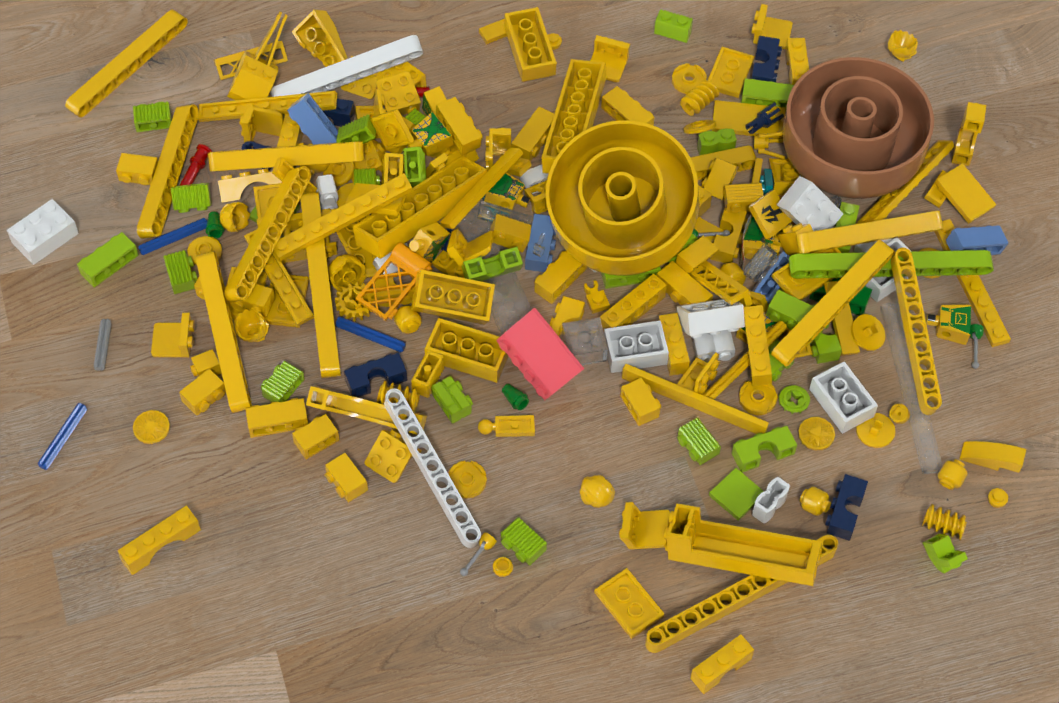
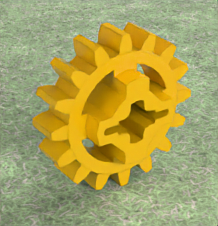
M358 282L355 283V286L348 283V288L342 286V292L337 291L335 306L340 316L345 315L346 319L352 317L353 322L356 321V318L362 321L364 315L370 317V310L355 299L366 286L364 283L361 286L358 285ZM367 293L362 299L367 302L375 301L374 293Z

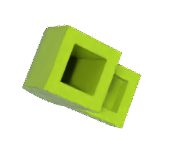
M937 534L923 542L930 560L942 573L960 567L962 562L968 559L964 551L954 549L949 535Z

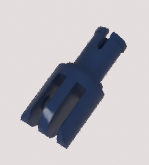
M775 102L760 111L755 120L746 124L747 130L753 127L748 131L750 134H754L762 127L768 128L784 117L781 114L771 121L770 118L781 111L779 108L770 114L766 113L777 105Z

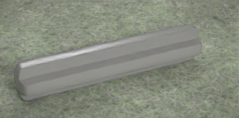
M102 319L100 321L94 360V369L96 371H103L105 369L111 331V321L109 319Z

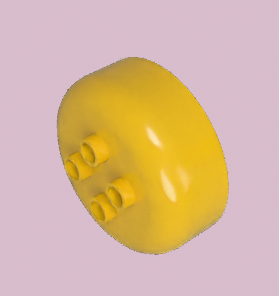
M618 120L598 124L581 132L559 152L550 168L546 183L548 213L555 234L562 246L581 264L609 275H636L651 271L665 264L685 246L698 219L700 205L698 180L689 154L673 136L648 123Z

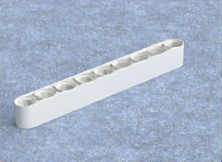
M411 35L274 86L270 92L272 97L326 92L418 58L423 54V50L418 36Z
M390 389L387 391L384 401L386 410L461 543L467 548L475 547L481 537L479 527L404 395L398 389ZM395 397L399 402L392 403L389 401V398ZM405 414L408 419L401 420L398 415ZM415 431L418 435L411 437L408 432ZM425 448L427 453L421 454L417 449ZM430 464L435 465L437 470L430 471L427 466ZM442 481L447 487L440 488L436 483ZM454 499L456 504L449 505L446 500ZM463 516L466 522L460 523L456 520V517ZM472 533L475 535L476 539L469 540L466 537V534Z

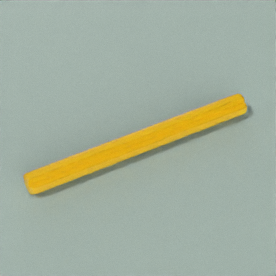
M783 321L777 322L766 333L768 347L787 330V325ZM749 350L703 395L714 400L750 365Z

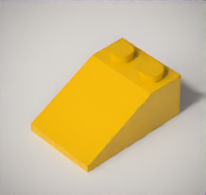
M769 158V169H772L773 189L776 190L778 195H785L801 175L796 171L789 159Z

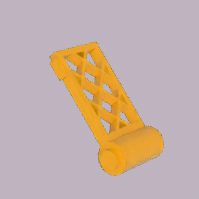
M400 242L355 299L386 321L388 318L392 320L398 312L396 308L415 286L417 273L420 270L432 272V263ZM392 263L398 267V273L387 274L386 269ZM409 275L414 278L411 283L402 284L401 276ZM399 277L400 285L389 286L388 278ZM386 278L387 287L375 288V282L378 279ZM401 289V295L398 298H390L389 290ZM387 291L388 299L377 300L376 292ZM367 293H374L375 301L367 302L362 298ZM389 303L390 308L384 314L378 310V304Z

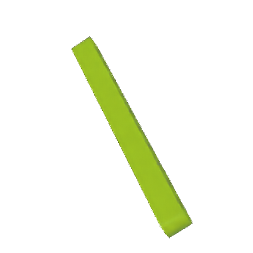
M988 250L911 252L916 276L986 275L994 271L991 252ZM866 252L794 254L789 257L790 274L792 278L796 279L842 278ZM898 256L899 260L905 261L902 257ZM891 259L874 277H893Z

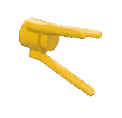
M776 132L755 136L754 150H758V154L785 159L786 157L765 150V148L769 149V143H783V139H769L770 137L783 136V133Z

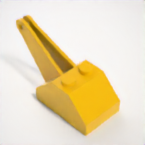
M280 11L255 55L247 51L244 52L227 97L233 100L268 97L278 73V66L271 63L287 19V14L283 16L267 60L260 58V55L278 24L282 14Z

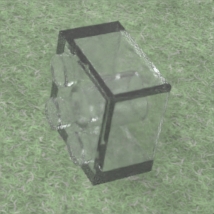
M600 317L562 323L563 342L581 365L607 361L608 348Z

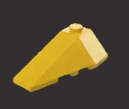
M313 10L292 30L300 46L311 52L313 57L323 62L325 67L348 59L335 24L327 11Z
M367 215L338 230L336 233L347 254L357 257L366 267V278H371L377 272L373 265L376 256L356 244L353 226L369 216Z

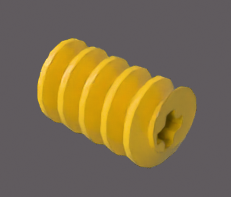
M704 80L681 99L680 105L688 115L693 116L694 113H700L701 110L705 109V106H708L710 102L719 97V91L713 83Z
M384 380L378 392L377 403L381 400V404H384L387 391L395 389L393 382L387 387V381ZM399 384L397 389L402 392L412 411L416 412L420 401V394H417V389L414 388L412 392H409V386H406L403 391L402 385ZM395 397L389 398V401L392 403L399 402Z
M931 504L926 511L922 527L927 523L928 530H930L934 525L935 532L938 533L943 528L944 535L951 531V537L953 538L958 533L959 540H961L967 523L966 516L962 515L958 519L957 512L950 516V510L947 509L942 513V507H938L934 511V504Z

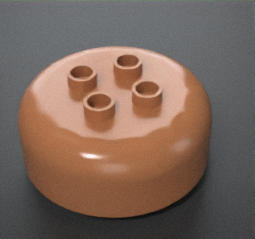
M838 58L821 63L808 70L793 86L788 98L783 122V143L788 159L796 171L803 178L812 181L819 189L844 198H874L901 188L917 173L925 159L933 134L934 114L924 90L902 70L885 62L869 58Z

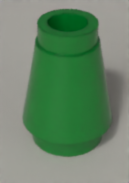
M213 211L208 214L205 232L209 237H214L215 239L222 236L224 228L220 222L219 213Z
M506 384L502 388V393L513 409L521 411L527 407L529 403L527 394L510 384Z

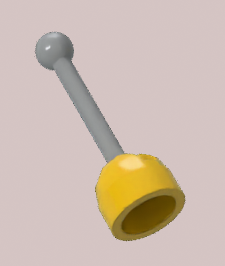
M486 532L482 534L479 540V550L467 566L460 570L462 576L468 574L469 568L483 550H490L494 547L497 541L493 536Z

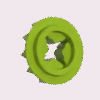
M787 386L780 392V406L784 408V411H790L792 414L801 413L807 410L810 404V396L800 386ZM791 395L794 399H798L797 405L793 401L790 402Z

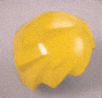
M895 30L888 40V50L898 60L904 62L917 53L918 41L917 38H914L913 34L909 35L907 31L902 32V30Z
M242 202L226 204L220 212L222 226L229 232H238L247 227L250 213L247 211L248 206Z
M253 308L250 311L244 309L243 312L238 313V317L234 320L236 334L243 341L252 343L265 340L269 330V323L266 322L259 311Z
M594 475L591 477L587 476L582 480L579 493L584 504L600 508L609 505L613 501L615 490L610 481L605 479L604 476Z

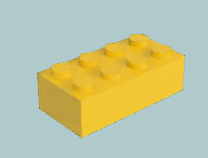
M535 7L505 13L504 28L521 81L556 75L557 62L539 8Z
M420 270L416 276L411 310L485 325L490 320L495 284Z
M438 318L425 346V354L427 350L443 355L444 367L498 383L509 357L496 341L499 336Z

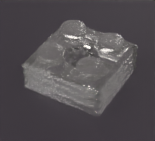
M765 242L744 267V275L750 277V280H753V282L757 280L760 282L767 274V267H773L778 261L777 250L771 247L770 244L768 245V242Z

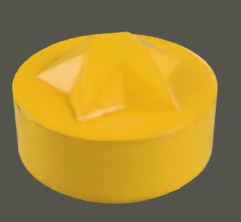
M895 404L891 407L889 416L896 424H903L908 421L910 411L903 404Z

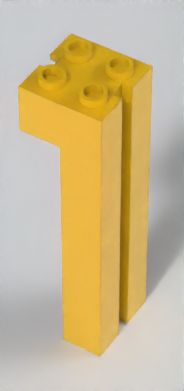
M676 503L675 510L670 512V525L665 528L664 539H667L665 551H668V560L814 586L817 567L819 566L822 554V541L701 520L700 507Z

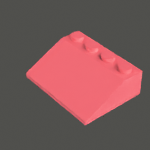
M533 308L496 340L500 348L507 353L512 363L520 369L524 378L532 384L537 394L544 400L548 399L584 370V367L536 308Z

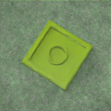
M735 468L709 492V496L739 521L754 507L757 497L764 491Z

